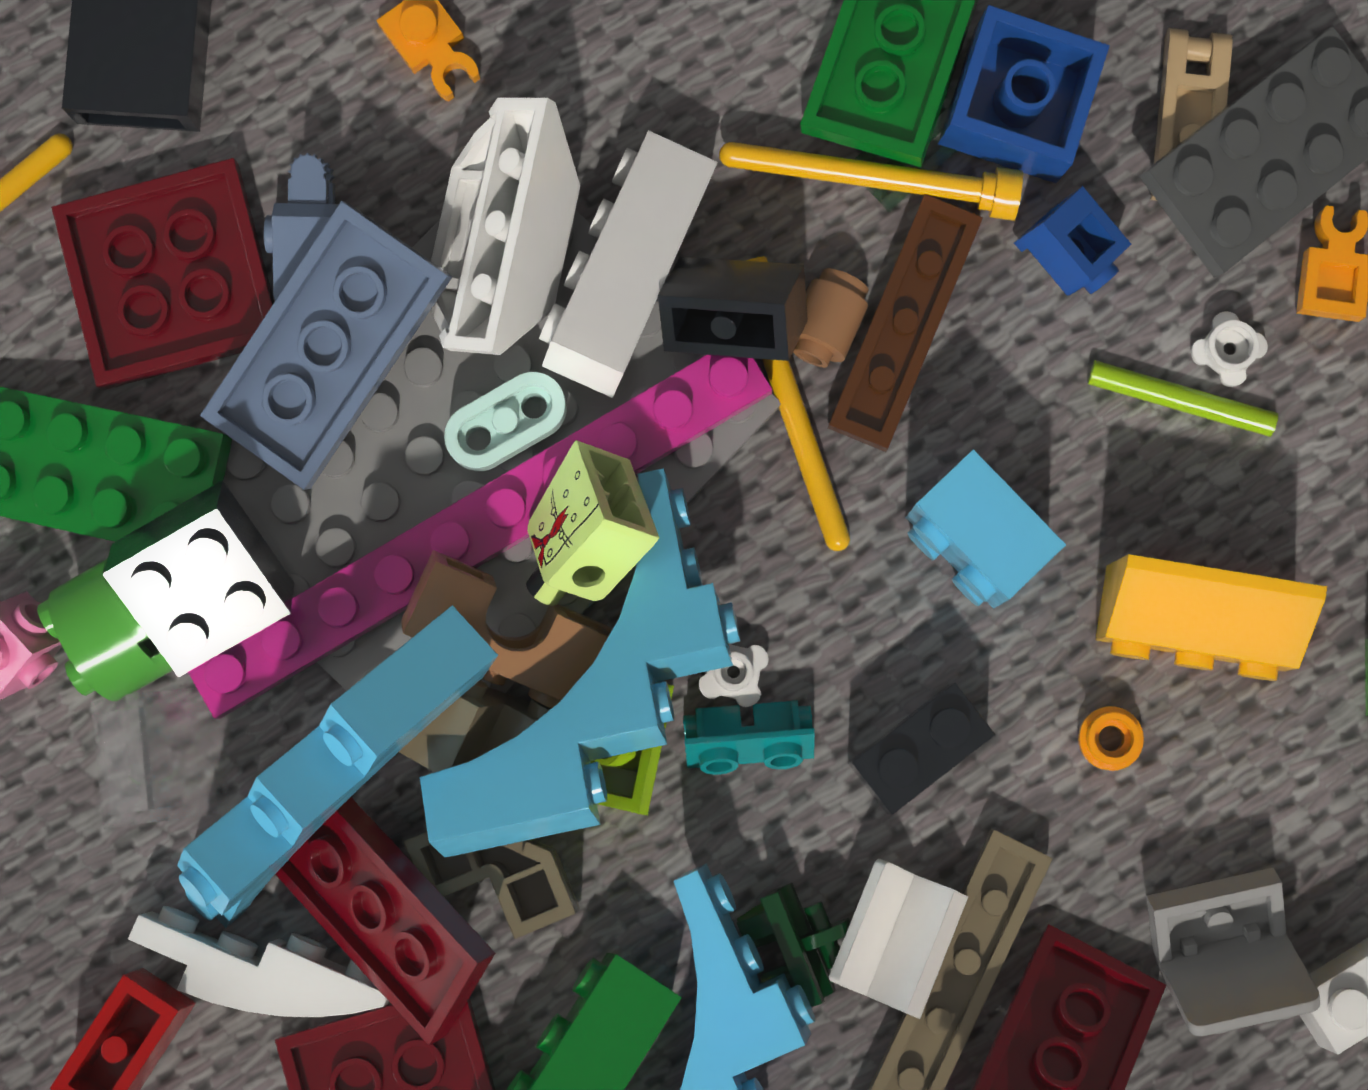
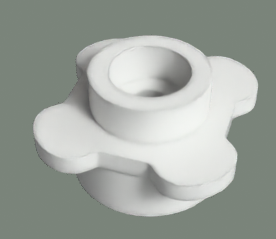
M1225 311L1213 318V328L1205 339L1197 340L1192 345L1191 356L1196 364L1208 365L1220 376L1222 384L1228 387H1235L1246 380V369L1255 359H1260L1266 354L1268 344L1262 334L1256 333L1247 323L1239 321L1236 314ZM1232 344L1235 348L1234 354H1226L1224 352V345Z
M730 643L729 647L733 666L739 668V676L737 678L729 677L727 674L729 667L707 671V674L699 680V689L708 699L723 696L736 699L737 703L742 707H750L760 699L761 691L757 684L760 671L768 665V654L759 645L744 648Z

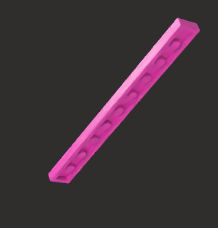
M705 355L293 597L291 614L188 671V674L213 718L221 719L405 611L433 550L478 568L529 538L527 531L529 520L575 440L629 459L635 474L770 396L772 388L754 358Z

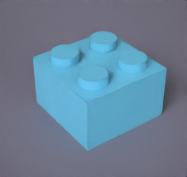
M974 449L921 498L905 517L913 525V528L907 532L913 543L931 560H935L941 554L958 571L952 578L955 586L967 599L978 607L985 601L994 609L1010 600L1066 546L1055 532Z

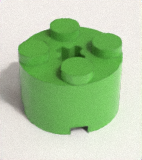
M105 559L53 589L49 594L48 600L38 605L37 612L44 628L54 638L59 639L70 659L65 663V670L76 690L84 696L96 691L102 697L116 702L173 671V669L103 576V570L107 561Z

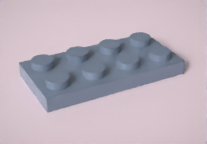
M341 201L200 416L303 490L311 489L453 276L355 207Z

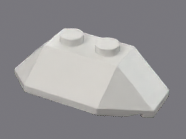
M497 98L488 111L490 118L473 134L451 168L431 262L453 276L431 309L441 331L439 337L442 347L458 352L501 355L546 317L555 304L580 183L556 102L549 98Z

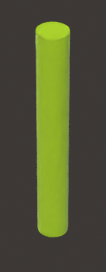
M1097 360L1093 362L1087 383L1095 387L1268 437L1273 435L1278 422V413Z

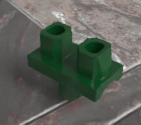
M789 883L774 889L762 897L760 904L737 918V925L741 935L748 934L756 948L776 940L786 963L765 970L760 974L761 983L785 973L791 988L796 985L802 987L812 1008L824 1003V998L836 991L833 982L829 980L827 968L832 969L840 950L837 940L846 935L850 921L847 918L830 923L822 901L809 905L803 910L793 883Z

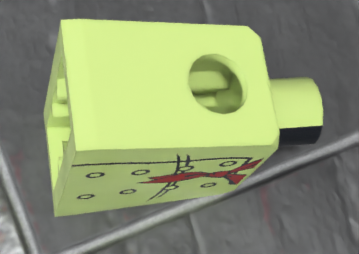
M575 440L529 520L527 531L538 566L527 580L526 587L535 599L550 606L557 605L566 592L592 601L602 600L655 545L659 535L629 459Z

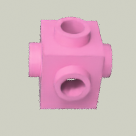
M27 591L2 602L0 601V700L26 687L31 689L37 686L58 666L54 656L61 649L62 645L59 639L50 635L42 625L37 612V607L41 603L36 601Z

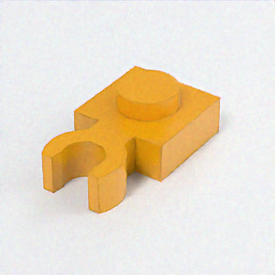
M404 0L376 20L380 29L414 74L428 64L432 67L431 78L439 96L449 102L455 98L449 85L445 83L446 75L451 70H464L474 83L480 80V74L474 60L465 53L452 50V47L462 41L464 36L438 0Z
M1326 205L1318 213L1314 223L1316 237L1323 246L1322 248L1309 247L1303 252L1296 314L1360 322L1366 317L1368 255L1355 253V245L1364 237L1368 230V213L1365 210H1358L1352 215L1350 232L1343 233L1338 231L1333 225L1334 206Z

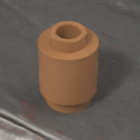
M831 268L823 269L819 279L811 280L806 291L808 320L793 351L798 358L823 368L828 367L830 361L843 362L868 308L865 297L869 289L866 284L846 272Z

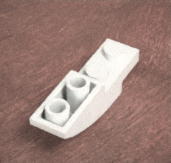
M163 906L160 914L152 911L138 915L128 937L130 941L187 965L177 990L210 1003L246 1012L284 1017L346 1015L381 1008L389 1003L385 996L352 960H350L347 967L324 958L327 951L325 945L300 934L291 933L288 942L280 938L269 942L261 959L254 956L258 945L250 940L224 931L221 933L219 940L196 930L199 923L196 917L181 910Z

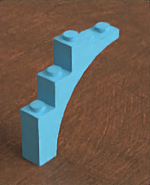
M664 468L638 474L639 485L659 539L636 564V570L620 617L594 663L557 705L515 738L472 761L420 777L428 840L445 858L601 825L597 803L607 801V789L599 761L590 763V761L667 745L664 723L674 721V711L667 682L660 681L733 666L729 644L740 641L733 604L731 602L721 605L713 583L702 584L695 548H683L680 528L691 526L688 506L683 488L671 489Z
M453 605L331 703L320 725L259 774L245 799L183 849L177 864L178 868L183 872L179 875V881L185 889L188 900L200 915L209 921L216 917L225 928L231 925L248 909L255 897L277 871L333 813L405 745L484 677L498 657V654Z
M706 863L682 874L673 881L690 929L697 977L694 1039L680 1090H763L757 1078L754 1077L747 1080L744 1072L805 1046L812 1034L808 1025L815 1022V1016L802 987L796 985L791 988L785 973L760 983L757 974L762 972L764 968L758 950L748 934L739 937L729 914L736 910L730 888L720 873L712 877Z

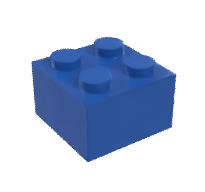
M988 5L974 29L938 144L1057 183L1073 165L1110 45Z

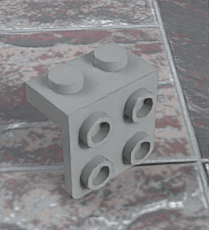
M1274 868L1146 896L1152 947L1156 963L1189 1032L1193 1035L1221 1034L1230 1030L1274 1020L1289 1019L1297 1015L1314 1012L1320 1007L1319 990L1286 934L1282 881Z

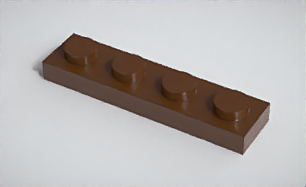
M924 194L828 429L887 452L983 217Z

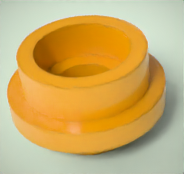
M1115 706L1102 707L1092 711L1081 723L1078 733L1079 748L1085 759L1093 766L1107 771L1121 770L1130 766L1139 757L1144 743L1143 730L1136 717L1129 711ZM1107 726L1117 728L1122 736L1120 746L1114 751L1105 750L1099 742V734Z

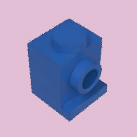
M1083 186L1052 207L1014 242L1021 252L1028 249L1067 296L1083 287L1089 294L1100 289L1119 272L1118 267L1113 262L1131 245L1129 240Z

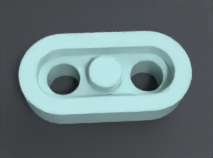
M539 372L520 374L457 410L451 416L445 428L444 439L446 448L453 459L462 467L471 471L490 470L547 438L560 428L567 412L564 393L559 384L546 374ZM534 397L543 399L547 404L545 413L539 418H529L523 413L524 404ZM477 429H484L490 432L491 435L489 445L479 451L471 449L468 445L470 434Z

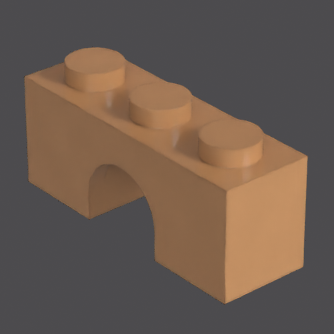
M433 550L402 616L403 634L411 638L414 637L453 605L498 654V657L482 679L501 686L505 684L507 678L529 687L528 696L549 708L557 705L594 663L611 633L610 627L557 604L554 606L549 605L539 626L529 634L521 637L502 636L493 631L486 623V613L497 590L493 576Z

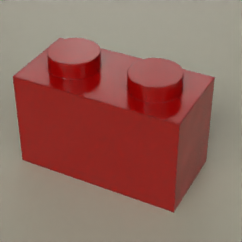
M144 968L124 974L50 1089L140 1090L196 1002Z

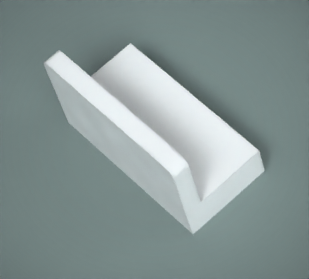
M877 859L831 969L829 980L920 1019L968 896L910 873L890 862Z

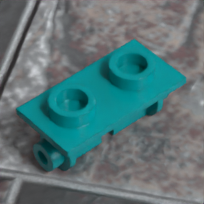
M797 700L754 704V726L742 727L740 705L695 708L696 715H683L687 769L700 768L704 773L719 775L736 770L739 764L762 762L771 769H789L800 765L803 759L814 758L815 731L812 724L811 705L798 706Z

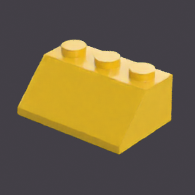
M1127 554L1106 565L1095 640L1112 643L1110 654L1115 656L1149 660L1150 650L1152 649L1175 653L1174 665L1213 670L1214 660L1239 664V676L1277 681L1278 670L1289 671L1300 668L1326 599L1327 586Z

